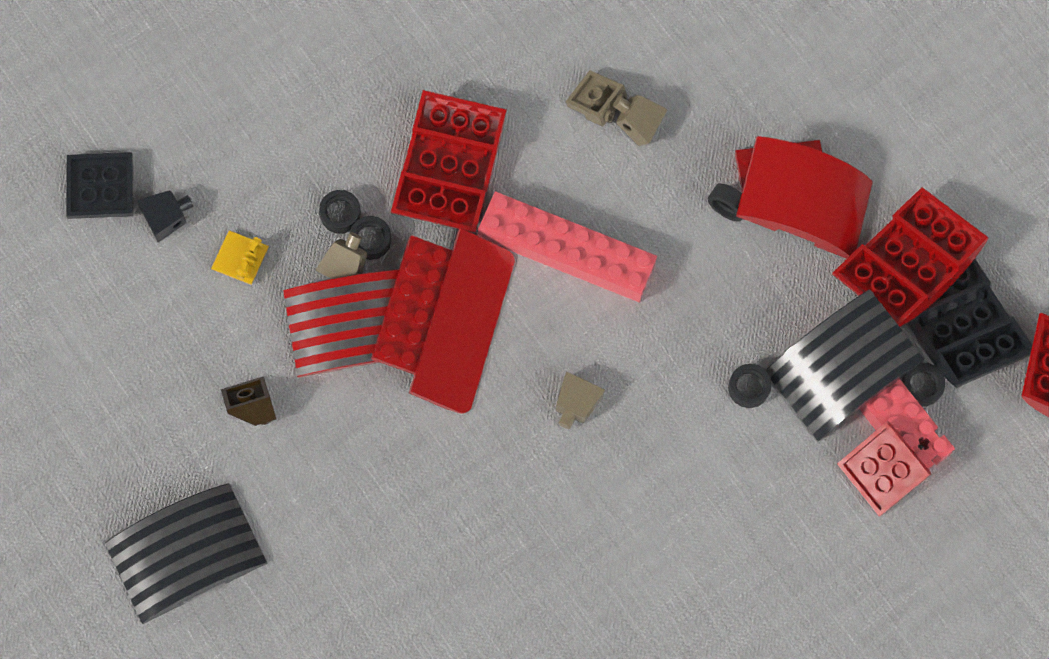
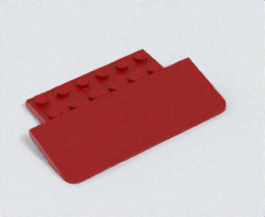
M462 228L458 230L453 250L411 235L408 239L371 359L413 374L414 377L409 394L459 414L467 413L471 409L514 267L515 260L513 254Z

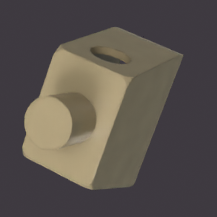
M641 95L630 97L628 101L619 96L613 104V107L621 112L616 121L617 125L638 146L650 143L667 112L665 107Z
M350 232L346 241L343 239L335 241L316 268V271L331 279L362 274L367 257V252L358 247L362 237Z
M566 372L556 404V411L562 414L558 424L563 428L570 429L574 420L584 423L603 398L605 389Z

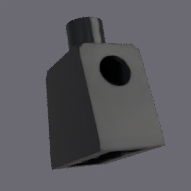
M170 190L137 200L157 242L162 241L185 225L186 219L183 211L194 207L188 195L176 200Z

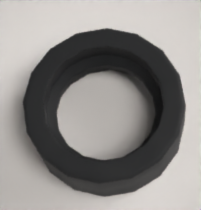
M718 183L707 198L709 205L717 213L729 220L736 222L743 220L736 216L742 193L730 185Z
M335 190L323 197L319 205V215L322 224L327 230L333 233L344 234L350 232L353 224L361 218V208L358 199L352 193L346 190ZM336 201H346L352 206L353 215L346 222L335 223L328 217L327 209L329 205Z
M375 216L360 218L353 224L350 231L359 234L365 227L372 226L377 227L383 233V242L375 249H366L359 244L358 247L367 252L366 259L368 260L384 256L390 249L392 241L390 228L387 223Z
M921 362L903 376L902 379L903 384L922 407L934 404L942 396L945 389V377L940 373L937 366L930 363ZM919 372L929 374L936 382L935 392L927 397L917 395L911 389V378Z
M741 365L734 370L729 379L728 391L730 397L741 407L754 408L760 406L765 402L771 391L770 375L759 365ZM754 374L760 378L763 385L760 395L755 398H746L738 392L737 381L742 375Z

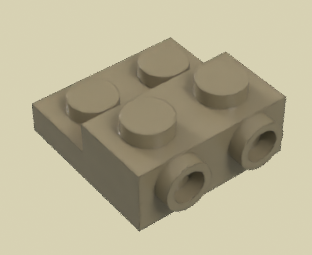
M589 70L566 100V105L584 114L587 120L604 127L607 122H612L615 117L616 108L613 107L615 100L619 96L627 100V92L624 85Z

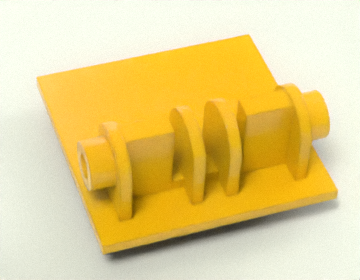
M228 231L211 269L252 285L269 246L261 243L262 240L258 237L250 239Z

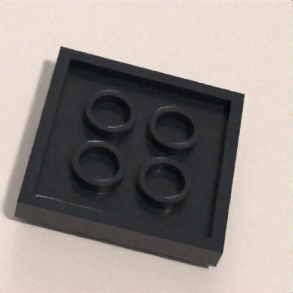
M132 152L67 155V219L133 216Z

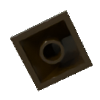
M264 376L221 389L227 414L254 426L266 425L277 419Z

